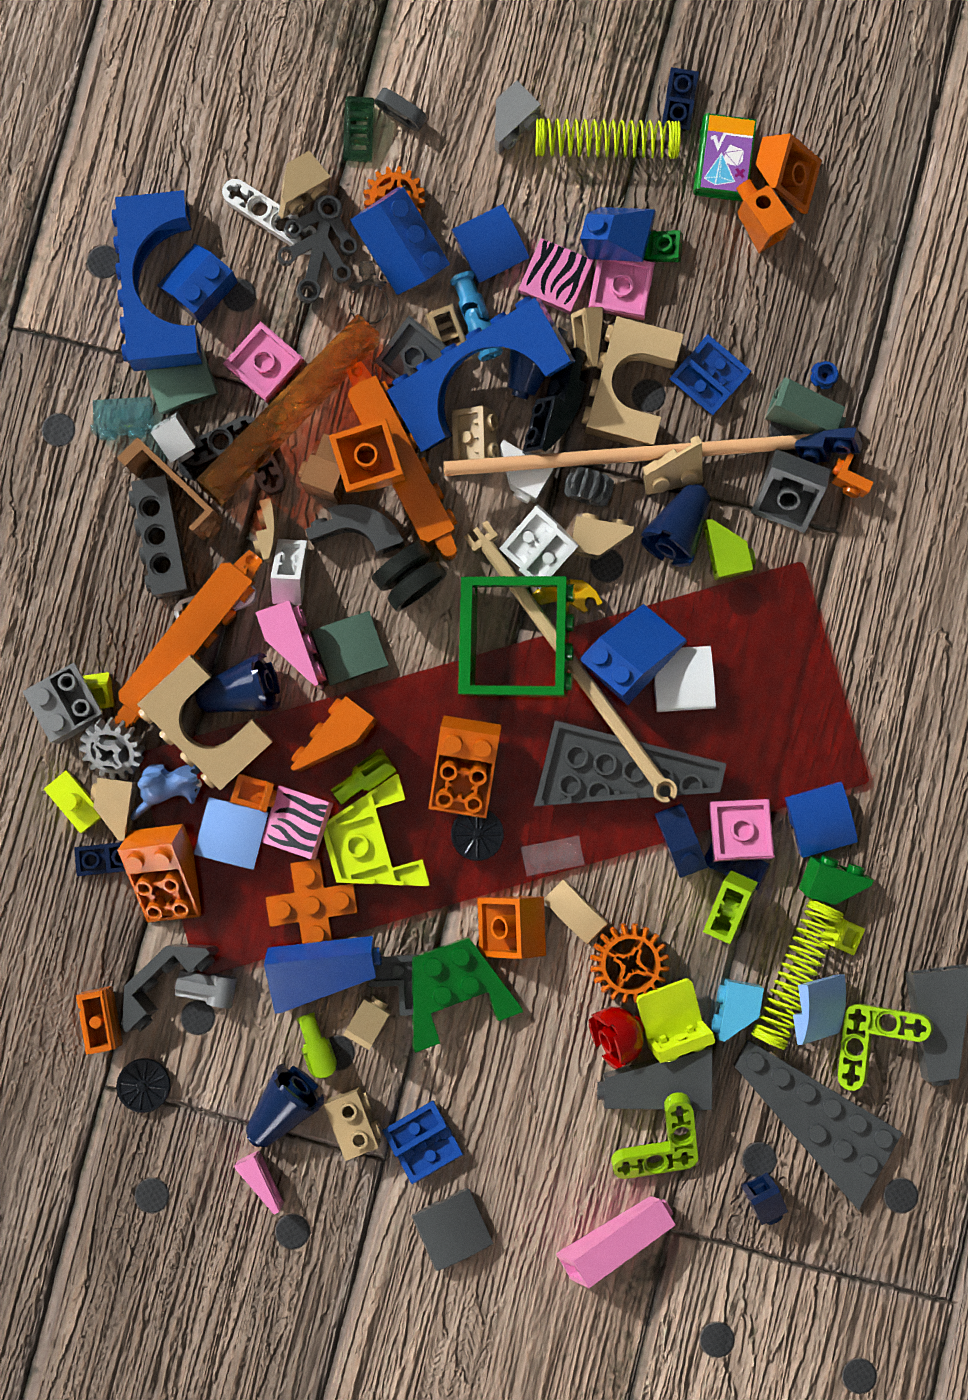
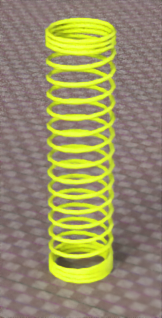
M544 118L536 119V157H543L545 155L548 127L550 156H554L557 125L559 156H563L567 125L569 157L572 156L575 126L577 129L578 157L581 156L584 127L586 126L587 157L589 158L594 124L597 158L600 154L603 124L606 158L609 155L612 125L614 128L615 158L618 157L621 126H623L624 158L627 157L631 124L633 158L636 157L640 124L643 159L645 158L649 124L651 128V158H654L658 125L660 126L661 135L660 158H663L668 124L669 158L677 159L679 157L681 143L680 121L672 120L670 122L668 120L663 130L662 123L658 120L654 130L653 123L649 120L644 131L643 121L640 120L635 134L633 120L629 121L626 133L624 120L620 121L617 132L615 120L612 119L607 133V123L603 119L598 137V125L595 119L591 124L590 136L586 119L582 123L581 135L578 120H574L572 134L570 135L569 120L566 119L561 140L560 120L557 118L552 140L550 119L546 120V124Z
M808 899L809 902H807L806 906L821 914L809 910H804V913L821 924L806 919H800V922L818 933L803 928H796V930L817 943L796 936L792 938L814 952L789 945L791 950L811 961L791 954H785V957L809 971L782 962L781 965L804 979L781 971L777 972L780 976L796 985H800V983L795 980L804 983L813 981L798 971L814 976L818 975L815 970L799 961L822 967L820 962L802 952L826 958L823 953L805 943L826 950L830 949L828 945L809 934L829 941L834 940L831 936L812 925L837 932L836 928L815 916L835 923H841L842 916H844L842 912L812 899ZM773 980L775 984L800 997L799 993L792 990L799 991L798 987ZM772 988L769 989L772 993L796 1007L769 997L766 998L767 1001L791 1015L795 1013L785 1007L802 1011L799 1004L789 999L800 1001V998ZM762 1006V1009L790 1025L760 1015L759 1018L786 1034L759 1024H754L755 1026L751 1034L768 1044L785 1050L787 1044H789L788 1041L777 1035L788 1038L792 1037L791 1033L781 1026L791 1029L795 1028L792 1022L784 1018L794 1019L793 1016Z

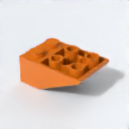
M347 696L343 700L337 698L328 710V713L331 715L325 723L319 722L309 736L313 739L307 747L300 746L292 756L291 760L294 764L290 768L301 772L361 744L378 720Z
M443 716L428 809L487 818L501 731L500 724Z
M184 824L130 830L117 851L147 923L200 917L202 913L193 847Z

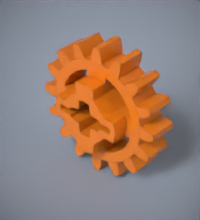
M387 166L386 174L382 175L379 171L375 172L376 181L368 179L367 183L370 189L363 191L364 198L367 199L364 201L365 209L395 188L403 187L404 184L411 190L407 191L422 216L419 208H425V200L422 198L425 196L424 188H419L421 185L419 177L412 180L411 170L402 174L401 166L397 167L396 172H391V169Z

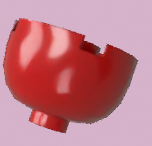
M608 1007L591 1015L593 1017L589 1019V1029L596 1047L602 1044L606 1052L602 1057L612 1068L618 1069L638 1057L644 1040V1026L639 1017L633 1016L629 1011L621 1007Z

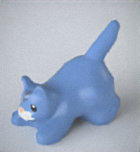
M159 763L145 768L137 784L141 789L143 802L133 810L130 817L131 820L135 821L153 805L177 795L186 797L191 804H194L195 798L202 786V781L197 778V774L201 770L196 765L193 767L185 765L173 772H169L165 769L164 764Z

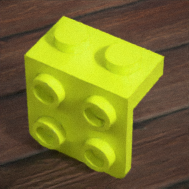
M690 979L679 980L637 997L636 1002L644 1026L648 1048L660 1063L675 1061L679 1056L690 1052L702 1051L706 1046L715 1043L713 1032L702 1021L694 986Z

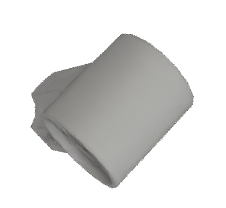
M180 970L175 986V996L206 1001L207 1005L214 1007L232 1008L237 978L225 974L213 973L207 975Z

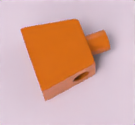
M751 179L741 183L736 190L743 202L737 213L760 254L783 240L795 221L770 186L767 185L757 190Z

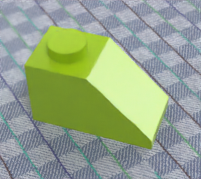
M713 519L706 520L703 530L715 581L749 574L753 570L752 565L756 564L753 548H748L746 540Z

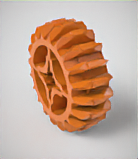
M621 923V933L617 934L616 929L612 926L609 928L610 933L613 935L610 939L603 933L600 935V938L605 942L603 946L594 943L593 947L600 951V954H591L590 959L598 961L599 964L590 966V971L601 973L595 976L593 980L596 984L605 981L600 988L603 993L612 988L610 993L611 999L615 1000L618 994L622 993L621 1001L622 1003H627L628 994H632L633 1002L637 1003L638 993L646 994L647 989L650 987L652 990H657L658 986L654 984L656 980L661 983L666 982V978L659 975V972L669 971V966L661 964V961L669 959V955L665 953L659 954L666 945L663 942L654 945L659 935L654 933L647 938L649 933L648 927L644 926L641 932L638 933V924L632 923L631 932H627L626 924ZM636 939L634 944L625 952L611 949L622 940ZM644 943L649 947L653 956L652 969L642 964L640 960L641 949ZM617 956L622 959L625 957L629 959V956H634L633 960L642 969L637 967L632 969L630 967V970H625V964ZM607 957L619 964L618 977L615 982L609 978L606 971ZM634 974L647 976L638 985L624 986L625 982Z

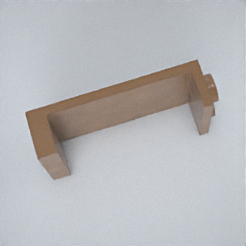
M138 437L117 457L137 478L155 462L205 510L189 528L203 541L207 537L209 539L219 532L223 519Z

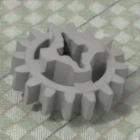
M110 717L107 723L100 718L96 724L91 723L80 738L83 743L79 750L86 752L82 758L83 761H91L90 770L100 769L99 776H103L107 772L111 779H115L117 774L124 779L128 773L133 774L144 759L142 754L145 751V747L139 745L143 738L142 736L133 735L134 727L126 729L125 721L123 720L118 725L115 724V720Z

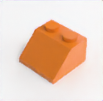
M386 418L329 435L346 493L380 489L406 480Z
M544 896L477 898L479 952L483 957L526 959L546 956Z

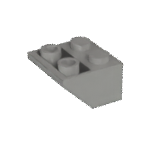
M76 663L66 666L22 691L50 743L61 744L87 729L91 723H94L103 715Z

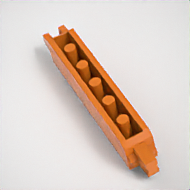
M362 361L349 366L346 370L352 387L349 389L347 397L360 424L363 425L381 418H386L406 478L405 481L393 484L392 486L419 539L429 547L435 544L439 553L442 554L441 557L446 559V561L453 560V558H456L455 556L458 551L452 535L455 534L454 525L458 523L451 509H444L440 501L444 499V495L437 483L432 485L427 475L431 473V470L425 458H418L414 450L418 448L417 443L410 432L405 433L401 425L404 421L397 408H392L388 400L390 396L387 392L389 388L386 382L380 383L377 376H372Z
M248 550L234 564L221 563L118 692L119 701L124 705L118 711V715H115V724L119 725L123 720L125 721L126 729L134 726L133 724L141 717L138 713L141 708L137 703L189 655L192 654L200 661L201 658L197 655L204 647L209 649L219 637L216 632L221 625L227 626L236 616L237 612L233 610L240 601L246 603L255 592L252 585L256 582L253 579L264 562L259 556Z

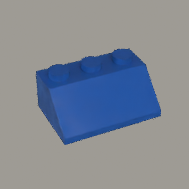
M404 187L395 188L350 219L396 295L427 281L450 265Z

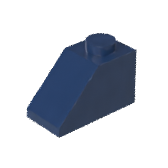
M681 803L655 813L669 856L679 877L682 878L708 868L683 804Z
M767 1172L741 1185L761 1225L766 1223L768 1225L775 1224L783 1218V1214L788 1212L778 1186Z

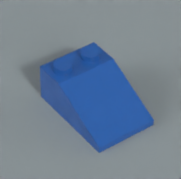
M642 604L599 637L580 658V661L590 674L626 705H629L687 642V639L645 604Z

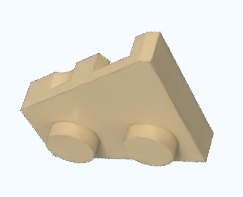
M699 436L691 438L692 445L677 453L673 449L664 454L661 459L654 460L643 467L644 489L647 495L703 482L702 442Z

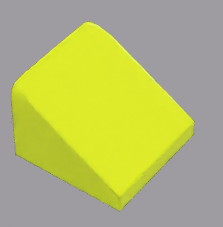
M110 673L84 675L83 678L100 708L114 707Z
M843 918L841 923L829 921L828 924L836 928L837 932L825 929L824 933L831 936L834 940L829 941L821 938V941L854 956L865 929Z

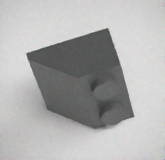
M776 449L763 477L751 513L805 533L828 487L830 469Z

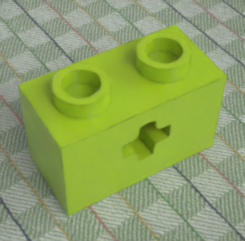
M731 870L722 883L703 932L731 944L738 933L758 882Z

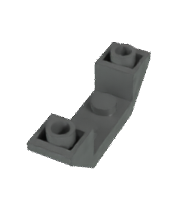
M178 943L165 946L124 986L122 1029L126 1033L136 1029L140 1032L153 1021L151 1016L158 1008L146 993L158 985L157 978L160 975L171 972L179 963L182 964L188 973L197 970L203 972L215 962L213 957L220 949L213 945Z

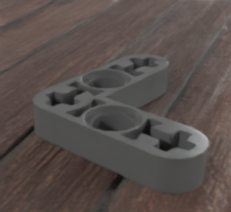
M251 416L239 417L195 438V448L198 451L206 449L203 443L208 442V446L214 454L209 455L206 450L199 454L200 459L198 461H195L193 458H188L184 461L191 468L199 469L242 449L259 486L265 493L277 495L285 488V477L259 423ZM244 424H248L250 427L255 426L251 430V436L247 437L245 433L238 435L239 442L235 443L234 437L229 432L232 429L236 434L242 432ZM219 435H226L229 438V445L222 450L216 449L214 447L215 438ZM258 448L265 449L268 454L266 460L262 463H256L252 460V453ZM268 467L274 478L279 477L276 481V487L272 488L270 485L264 484L268 481V478L262 469Z

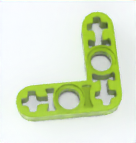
M854 1004L848 1007L844 1015L839 1058L838 1081L840 1085L846 1090L855 1091L866 1084L872 1034L922 1042L933 1034L934 1025L932 1020L927 1015L868 1004ZM858 1009L861 1010V1015L866 1016V1021L861 1022L859 1026V1031L865 1030V1035L860 1033L850 1034V1029L855 1030L857 1027V1020L852 1018V1014L857 1013ZM884 1014H891L895 1017L897 1025L893 1031H887L882 1027L881 1018ZM902 1016L907 1017L905 1023L915 1024L918 1019L921 1020V1024L926 1026L927 1030L921 1032L920 1036H918L915 1029L905 1028V1034H902L901 1030L904 1025ZM856 1038L862 1042L864 1050L861 1055H854L849 1051L848 1043L851 1039ZM846 1059L852 1061L862 1060V1065H855V1075L860 1076V1080L855 1081L853 1084H850V1078H847L845 1075L851 1072L853 1063H846Z
M676 1092L669 1095L664 1101L668 1141L622 1148L614 1152L611 1157L614 1174L618 1178L643 1177L685 1170L696 1165L698 1162V1148L694 1111L689 1096ZM681 1106L682 1116H677L676 1107ZM685 1127L689 1129L683 1135L674 1134L678 1128ZM653 1155L662 1157L661 1160L655 1163L647 1161Z

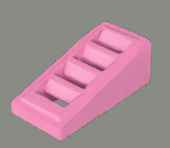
M258 1150L238 1160L234 1165L236 1171L273 1214L280 1212L284 1201L261 1152Z

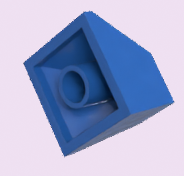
M599 207L587 213L580 240L588 259L643 262L656 215L655 209Z

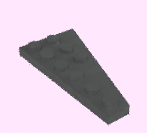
M559 721L554 722L534 806L654 797L653 786L615 735ZM639 742L662 775L676 784L677 795L720 792L726 763ZM663 786L659 789V793L663 797L669 796L670 789L667 786Z
M747 1039L733 1065L859 1210L903 1132Z

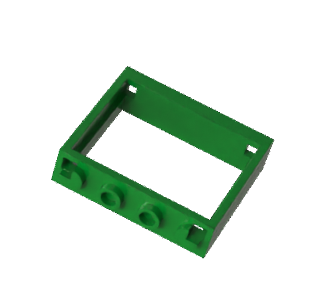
M567 576L461 577L459 695L467 697L568 698V690H572L573 673H568V663L573 661L574 646L573 643H569V631H574V614H570V602H574L575 594L574 584H570ZM557 587L555 686L476 685L478 588Z

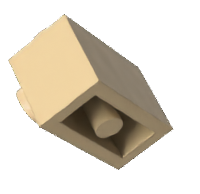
M359 1086L326 1099L324 1107L345 1161L379 1148L380 1138L383 1137L379 1122L377 1120L373 1121L369 1110L372 1109V1104L367 1092L362 1093Z

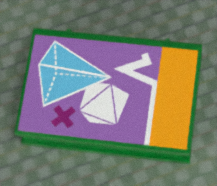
M706 113L703 116L699 132L700 141L696 172L693 177V194L695 196L743 202L736 188L750 177L756 119Z

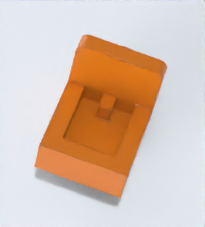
M849 453L843 459L838 457L831 470V473L835 475L831 483L842 488V492L847 496L863 498L870 492L874 482L848 470L854 454Z
M239 773L236 777L230 802L266 813L267 808L273 807L277 790H273L274 784L272 782Z

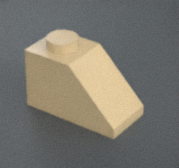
M97 778V783H94L91 789V800L94 801L93 808L119 841H124L133 827V821L130 817L136 806L138 782Z
M375 995L372 998L366 996L343 1035L370 1050L391 1012L390 1009L386 1008L388 1003Z

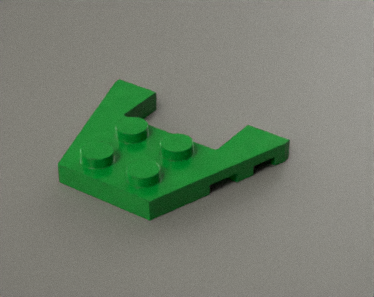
M468 937L412 957V1047L415 1053L440 1044L431 1016L436 1011L488 993L497 1021L523 1012L522 1007Z

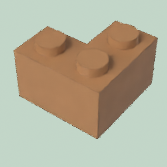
M323 433L321 441L316 440L308 461L304 460L302 462L298 477L301 478L300 483L306 493L339 504L345 487L329 435Z

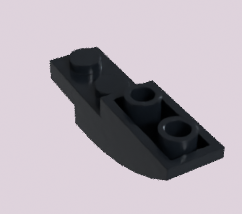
M578 347L569 349L575 362L552 375L547 388L546 398L536 399L532 409L529 429L525 436L523 454L530 455L546 452L562 437L575 417L587 385L579 379L585 352Z

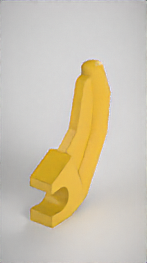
M569 579L570 584H574L575 600L570 602V605L584 614L588 612L585 606L586 599H593L597 607L602 604L597 591L584 580ZM557 587L537 588L532 596L539 605L557 602Z

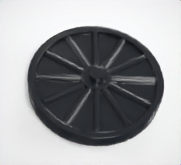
M489 810L487 818L460 814L455 819L451 829V840L454 848L461 856L472 861L486 860L495 855L500 849L504 838L501 821Z
M149 1058L136 1059L127 1064L118 1076L116 1084L118 1097L132 1111L139 1113L151 1112L160 1107L167 1099L171 1086L170 1077L167 1070L159 1062Z

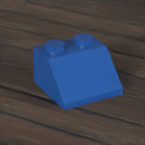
M194 244L157 284V287L201 324L238 281L233 271L212 252Z

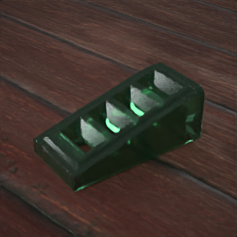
M347 96L345 99L344 161L372 162L375 121L374 98ZM352 121L367 122V125H354ZM351 133L367 134V138L351 137ZM350 145L366 146V150L350 149Z

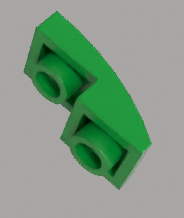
M651 230L644 260L650 262H681L683 241L681 230Z

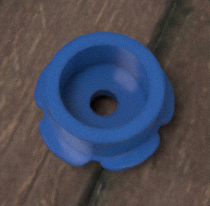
M818 362L811 369L812 375L810 379L814 386H820L821 389H829L833 386V383L838 381V370L831 362ZM822 373H825L827 377L823 378Z

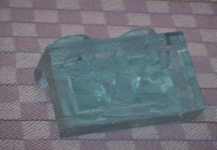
M136 397L93 400L94 424L90 425L91 432L99 437L100 440H116L119 435H128L129 438L134 439L137 437L145 438L146 434L151 433L154 426L152 398Z

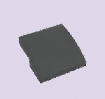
M468 1188L460 1190L441 1202L436 1201L411 1215L435 1271L458 1263L493 1244Z

